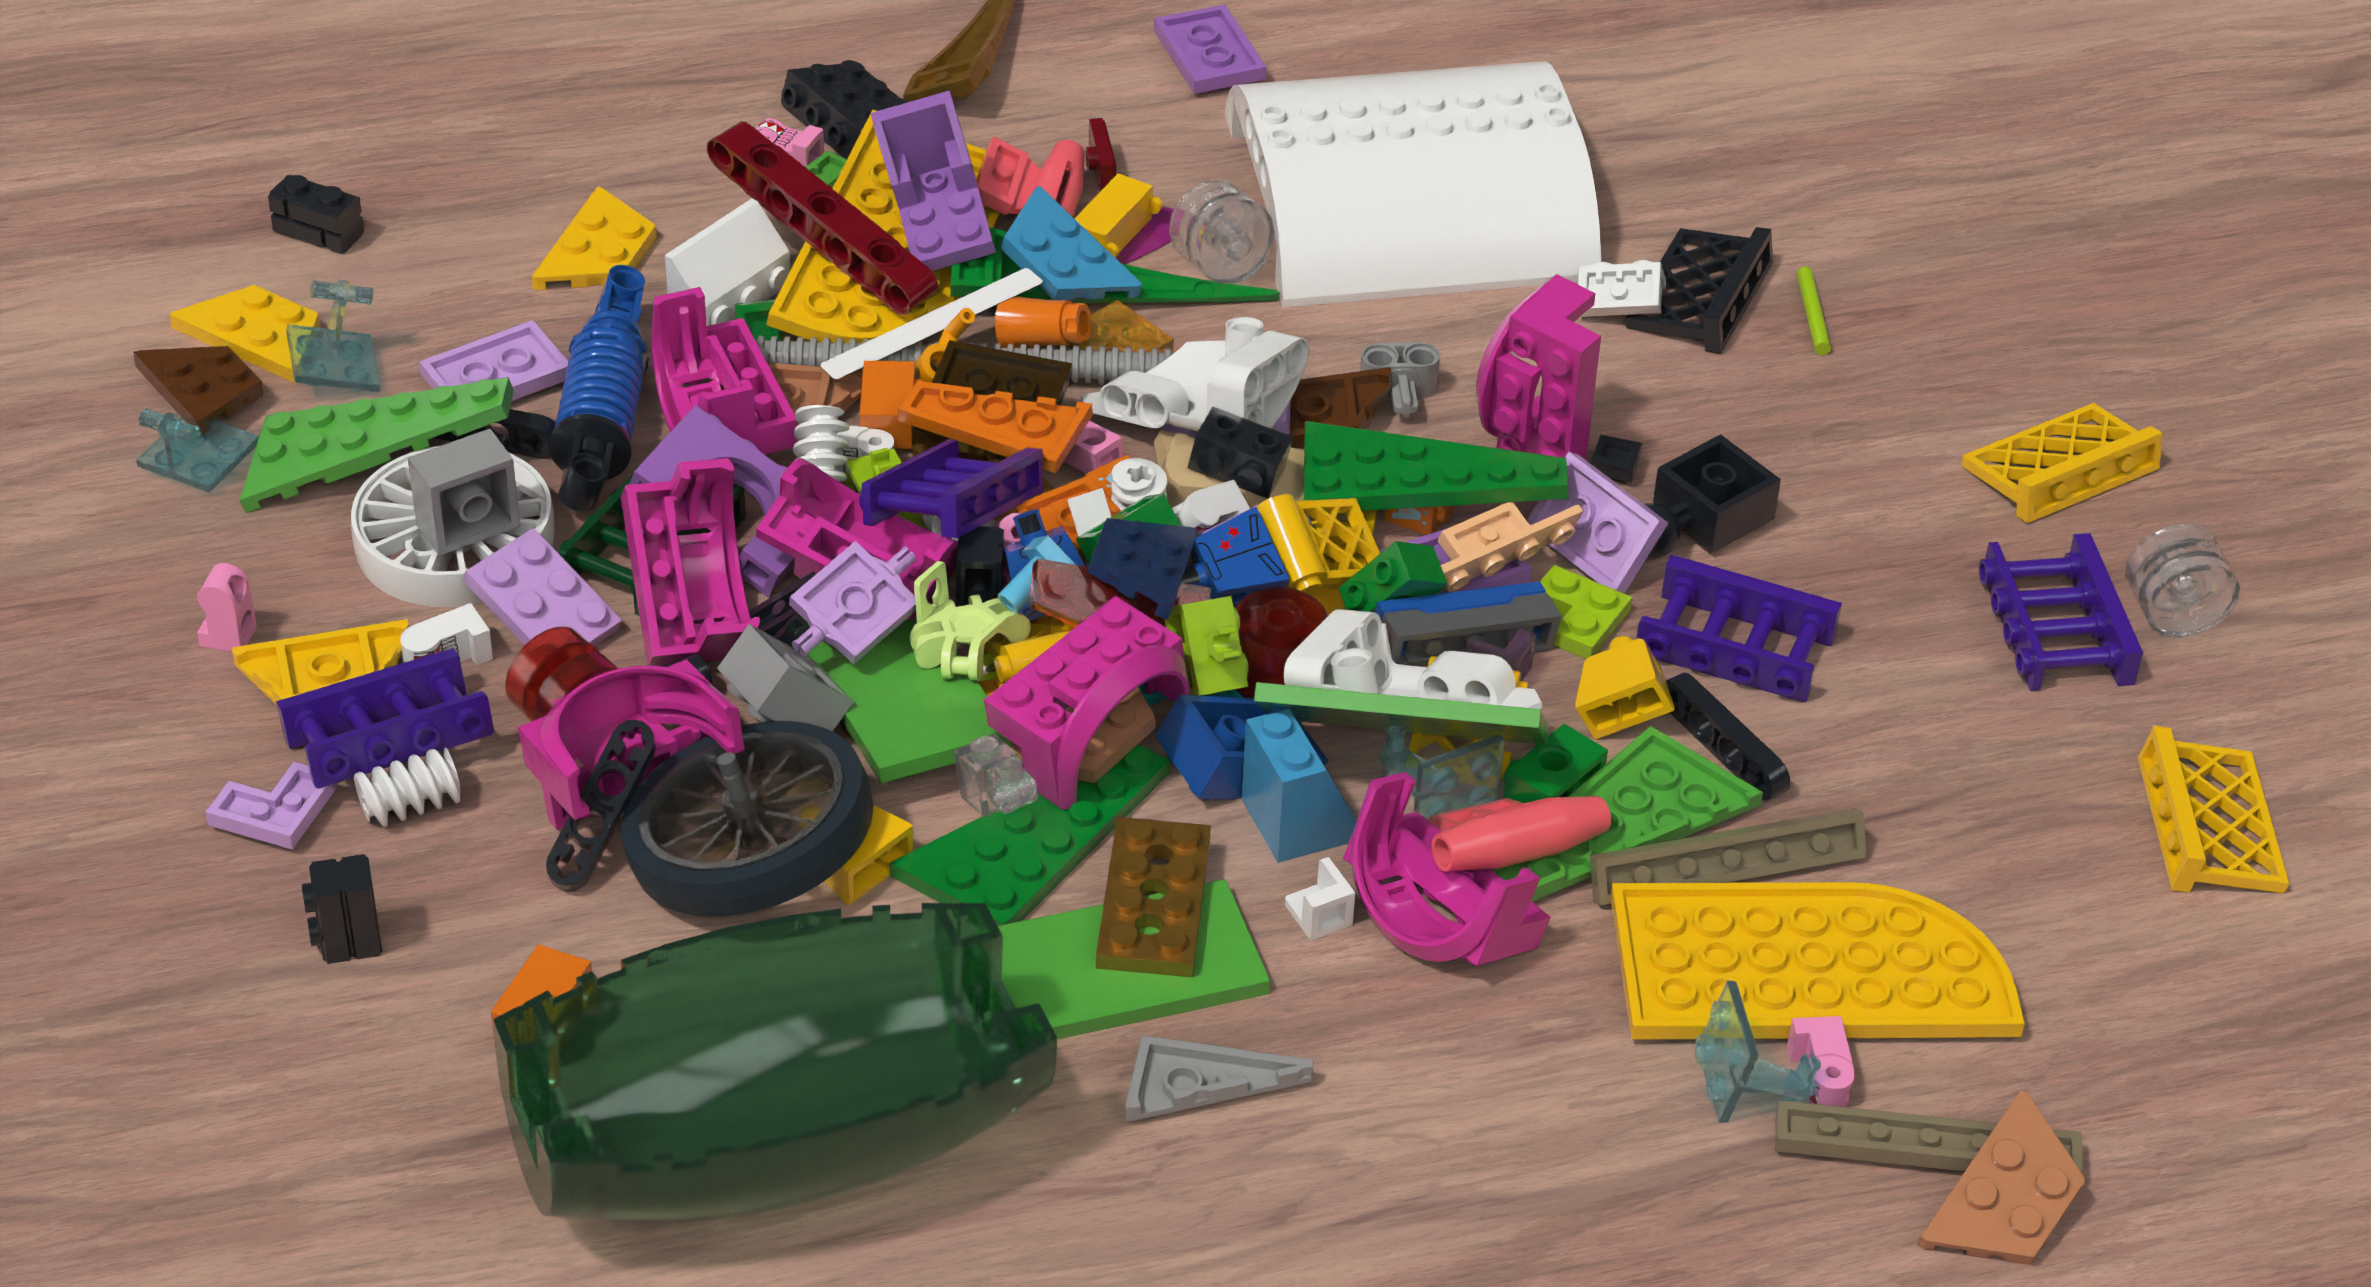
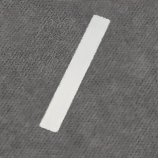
M1024 268L821 363L820 366L833 379H839L862 368L864 360L877 361L943 330L963 308L971 309L974 314L980 313L1041 284L1043 281L1029 268Z

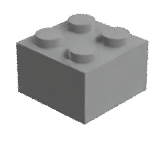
M491 429L408 457L416 526L438 556L520 527L513 458Z
M748 624L717 667L730 682L726 688L743 702L749 703L746 710L761 722L772 720L803 722L833 731L854 702L814 659L809 656L802 657L800 651L797 653L791 646L751 624Z

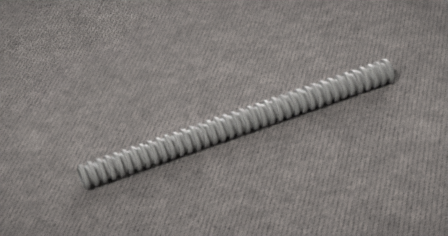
M758 336L756 343L767 363L821 367V363L870 340L864 339L863 343H857L856 339H850V343H844L843 338H837L836 342H830V338H824L823 342H818L816 337H811L810 341H805L803 337H798L797 341H791V337H785L784 341H778L777 336H772L771 340H765L764 336ZM918 341L915 345H909L877 361H915V378H919L916 372L917 358L928 346L935 344V341H929L928 345H922V341ZM982 343L981 346L988 347V344ZM995 343L994 347H989L1072 363V383H1078L1079 379H1085L1086 384H1091L1092 380H1098L1099 384H1104L1105 380L1113 381L1128 371L1146 373L1174 354L1171 353V349H1165V353H1160L1158 348H1152V352H1145V348H1139V352H1132L1131 347H1126L1125 351H1119L1118 347H1113L1112 351H1106V348L1103 346L1099 347V351L1093 350L1092 346H1087L1086 350H1079V346H1073V350H1066V345H1061L1060 349H1053V345H1047V349H1040L1039 344H1034V348H1027L1026 344H1021L1020 348H1014V344H1008L1007 348H1001L1000 343ZM930 365L931 368L936 372L938 368L933 365Z

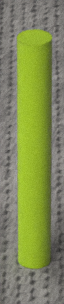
M1803 266L1797 270L1796 276L1814 350L1818 355H1826L1831 351V345L1813 272L1810 267Z

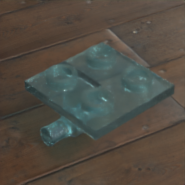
M313 280L310 288L311 298L334 300L326 329L287 324L286 335L295 383H304L315 387L347 388L352 391L379 392L381 383L371 334L341 331L346 303L354 302L371 305L373 287L349 285L347 280H338L337 283Z
M145 408L139 416V424L142 427L158 431L161 437L136 461L137 466L210 493L257 446L259 436L213 419L209 420L210 431L201 435L199 426L186 423L182 417L170 412L163 415Z
M1391 725L1386 729V744L1381 747L1380 761L1384 764L1382 777L1406 772L1416 780L1411 793L1415 798L1413 812L1417 811L1429 820V816L1497 801L1505 742L1501 734L1425 760L1404 746L1406 730L1402 726Z
M1736 981L1726 982L1718 1001H1714L1711 1006L1710 1019L1703 1034H1699L1695 1042V1058L1697 1063L1702 1065L1706 1078V1095L1708 1100L1713 1102L1717 1119L1720 1123L1729 1122L1742 1092L1783 1094L1782 1101L1802 1103L1803 1100L1811 1097L1815 1089L1814 1078L1821 1067V1062L1816 1056L1810 1054L1808 1058L1807 1054L1802 1055L1796 1071L1759 1059V1053Z

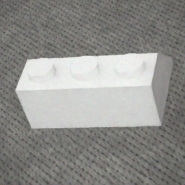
M750 199L665 255L667 294L701 287L705 295L706 325L709 326L736 320L734 304L764 301L781 290L790 272V252L758 201Z

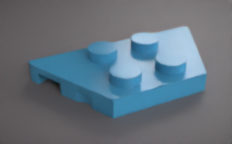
M1041 186L1034 189L1003 239L1001 249L1021 269L1029 268L1042 279L1043 282L1039 286L1053 300H1074L1075 298L1104 299L1106 292L1125 291L1127 298H1135L1140 294L1143 284Z

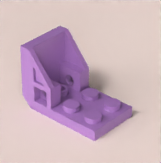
M950 90L871 113L887 173L899 207L910 253L924 263L931 271L996 253L975 172Z

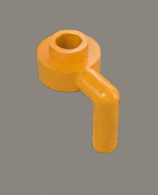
M963 308L944 328L939 343L928 346L917 358L916 372L919 379H923L925 382L933 381L936 372L930 365L938 368L949 340L958 341L962 333L974 322L975 314L971 309Z

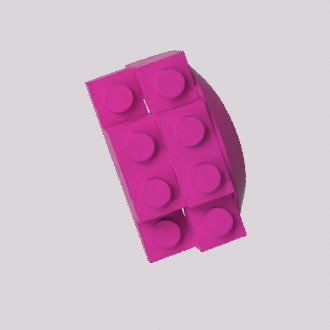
M801 457L793 461L780 477V495L756 528V537L795 558L794 575L801 579L813 571L817 574L855 541L871 556L884 562L890 560L902 547L909 548V553L912 551L917 561L902 572L899 577L903 585L914 595L915 580L937 561L946 564L947 582L956 568L958 546L956 540L941 537L940 534L922 528L898 515H894L875 526L864 525L863 510L859 503L860 494ZM935 579L929 584L926 593V599L933 603L932 597L936 589ZM916 611L907 619L913 621V619L916 616Z

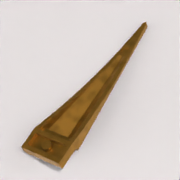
M987 0L975 17L943 50L913 73L903 98L911 102L950 90L952 97L966 99L977 91L979 85L991 73L1016 0Z

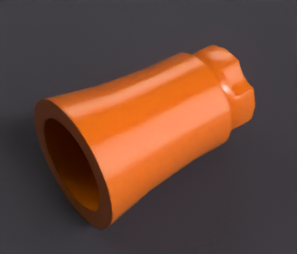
M1014 296L997 305L995 314L997 341L1001 344V348H1007L1008 344H1014V348H1020L1021 344H1026L1027 348H1034V344H1039L1040 347H1047V345L1070 346L1075 343L1087 342L1091 333V313L1085 303H1072L1070 300H1045Z

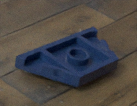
M1106 518L1087 572L1099 580L1113 585L1119 592L1132 600L1136 599L1140 592L1158 603L1155 614L1168 620L1198 529Z

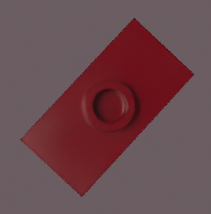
M1103 118L1089 119V147L1085 148V160L1087 170H1094L1099 192L1116 176L1117 165L1105 120Z

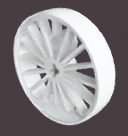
M439 446L403 455L373 473L361 486L353 501L351 509L353 547L358 564L370 582L388 595L402 601L429 607H461L469 603L472 605L484 603L463 581L465 571L468 570L465 567L463 552L471 548L483 560L493 554L485 543L501 549L516 539L510 535L521 536L533 527L552 547L554 545V508L548 486L538 471L515 455L510 454L514 462L520 527L440 556L437 555L416 526L408 457ZM533 516H538V517H539L538 520L524 519V518H526V517H533ZM385 538L376 543H371L369 541L373 539ZM405 549L395 560L388 558V556ZM456 554L459 570L446 571L452 555Z

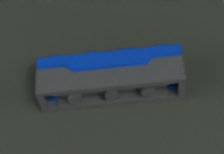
M1540 581L1377 601L1375 613L1379 615L1381 622L1386 624L1392 660L1396 664L1420 667L1428 666L1431 656L1438 657L1444 651L1489 654L1500 657L1552 650L1561 620V614L1548 593H1545L1546 590Z

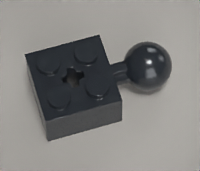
M1721 434L1663 464L1657 469L1653 503H1646L1644 505L1667 521L1668 525L1647 558L1656 559L1669 554L1679 541L1681 529L1713 553L1775 519L1781 479Z

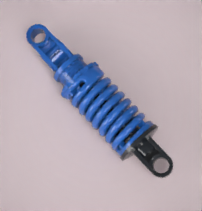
M616 265L609 270L594 315L589 318L582 331L574 335L570 341L568 368L566 370L555 427L549 440L551 458L563 471L559 498L566 507L579 512H587L595 508L605 481L621 474L629 465L632 455V435L643 377L648 368L649 358L646 353L647 345L643 340L642 331L638 325L642 311L640 305L645 278L637 269L627 265Z

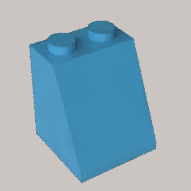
M1290 708L1246 720L1242 801L1276 861L1279 863L1349 844L1357 819Z

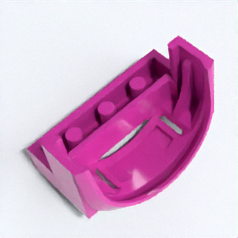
M1558 274L1518 303L1495 331L1479 366L1476 380V398L1482 427L1487 433L1497 437L1496 448L1565 458L1568 452H1572L1586 460L1601 335L1574 321L1594 306L1596 293ZM1513 351L1521 358H1529L1535 361L1537 366H1533L1513 356L1510 352ZM1540 376H1542L1541 396L1539 395L1534 398Z
M701 287L656 296L653 302L652 360L658 398L670 432L697 405L709 415L712 414L719 418L724 426L739 437L752 442L763 454L793 448L794 444L798 442L794 436V430L797 426L795 415L744 318L707 326L705 295ZM705 378L713 379L710 382L696 385ZM682 384H685V385H694V386L685 387V388L681 387Z
M729 458L679 462L671 481L626 485L621 495L647 666H663L696 653L700 654L705 662L723 660L748 624L756 628L759 626L760 618L754 617L751 619L741 576L733 507L735 469ZM707 528L711 531L701 534L677 535L680 530Z
M1115 596L986 697L984 705L988 726L1021 747L1027 786L1062 810L1070 808L1077 799L1079 768L1090 741L1110 712L1128 694L1144 683L1145 690L1149 695L1157 690L1174 702H1176L1179 695H1191L1182 638ZM1070 706L1074 711L1071 714L1065 709Z
M1406 772L1370 780L1343 859L1352 865L1355 886L1361 902L1380 932L1391 943L1409 955L1434 962L1450 961L1461 957L1475 966H1480L1537 949L1551 918L1531 902L1540 877L1528 868L1520 869L1518 876L1509 880H1503L1491 869L1446 872L1440 870L1433 859L1431 843L1433 837L1442 831L1417 811L1404 814L1416 780ZM1394 876L1403 877L1401 880L1380 885L1386 878ZM1413 882L1422 887V892L1427 897L1440 901L1454 912L1455 918L1459 923L1447 919L1434 910L1421 896Z

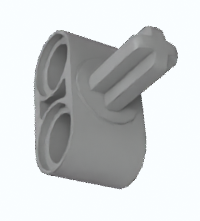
M1422 342L1371 344L1362 350L1360 371L1391 367L1393 385L1384 400L1392 399L1394 412L1400 413L1401 418H1409L1410 413L1418 411L1417 399L1428 398L1437 392L1441 353L1434 345Z

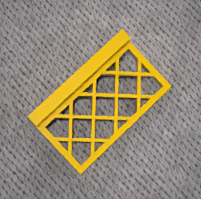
M2091 403L1962 455L1961 466L2016 502V516L2024 522L2030 523L2160 469L2163 433L2153 426L2138 431L2097 404ZM2089 420H2094L2100 425H2090L2082 423L2087 422ZM2052 435L2071 436V439H2067V438H2055V437H2049V436H2052ZM2076 437L2100 438L2101 441L2076 439ZM2107 439L2114 440L2112 442H2106ZM2017 449H2038V452L2018 451ZM2043 450L2068 452V454L2043 453ZM2074 452L2082 453V454H2080V455H2074ZM1987 461H1989V462H2002V463H2005V464H2004V465H1992V464H1985V462H1987ZM2010 463L2035 465V468L2010 466ZM2041 466H2050L2046 469L2041 468ZM2009 479L2018 480V485Z
M2153 726L2138 756V762L2171 890L2189 893L2195 882L2284 894L2289 886V880L2252 751L2175 741L2171 728ZM2179 758L2190 759L2201 768L2194 772L2183 764ZM2221 764L2240 766L2242 776L2240 778L2236 777L2221 766ZM2210 774L2227 788L2220 791L2203 777ZM2190 787L2194 788L2210 801L2203 805L2188 794V789ZM2236 793L2251 804L2252 808L2247 811L2229 797ZM2218 806L2236 819V821L2230 825L2212 810ZM2201 820L2219 834L2212 838L2198 828L2196 823ZM2245 826L2259 836L2261 842L2258 844L2254 843L2238 830ZM2227 839L2246 854L2239 858L2222 846L2221 843ZM2210 853L2228 868L2207 866L2205 856ZM2254 859L2269 870L2270 875L2257 872L2248 863Z

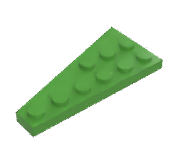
M509 377L493 380L483 379L475 383L440 386L435 389L412 393L401 392L393 396L359 399L349 403L331 406L320 405L312 409L293 412L283 411L265 417L240 502L245 512L248 513L261 508L259 501L281 493L283 499L299 494V487L309 482L321 479L322 482L328 484L391 461L390 453L405 447L412 446L415 452L429 447L430 439L449 431L459 436L508 418L514 393Z
M1650 726L1568 796H1600L1603 798L1611 814V825L1607 832L1560 854L1491 870L1503 880L1516 878L1522 868H1528L1540 877V881L1531 902L1592 877L1590 855L1685 838L1761 806L1763 792Z

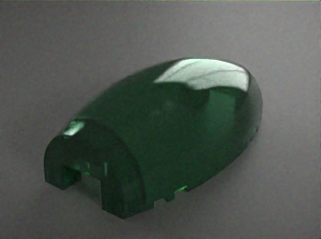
M921 903V913L890 914V905H873L872 915L842 918L840 908L792 914L731 926L667 943L621 959V970L598 979L592 971L576 978L577 988L554 998L547 990L528 1000L523 1005L515 1007L493 1019L496 1061L506 1116L518 1161L538 1210L546 1217L605 1223H689L748 1217L812 1204L889 1179L938 1158L989 1130L1045 1092L1051 1086L1055 1075L1057 1036L1039 1003L1016 1009L1001 980L1003 935L986 903Z

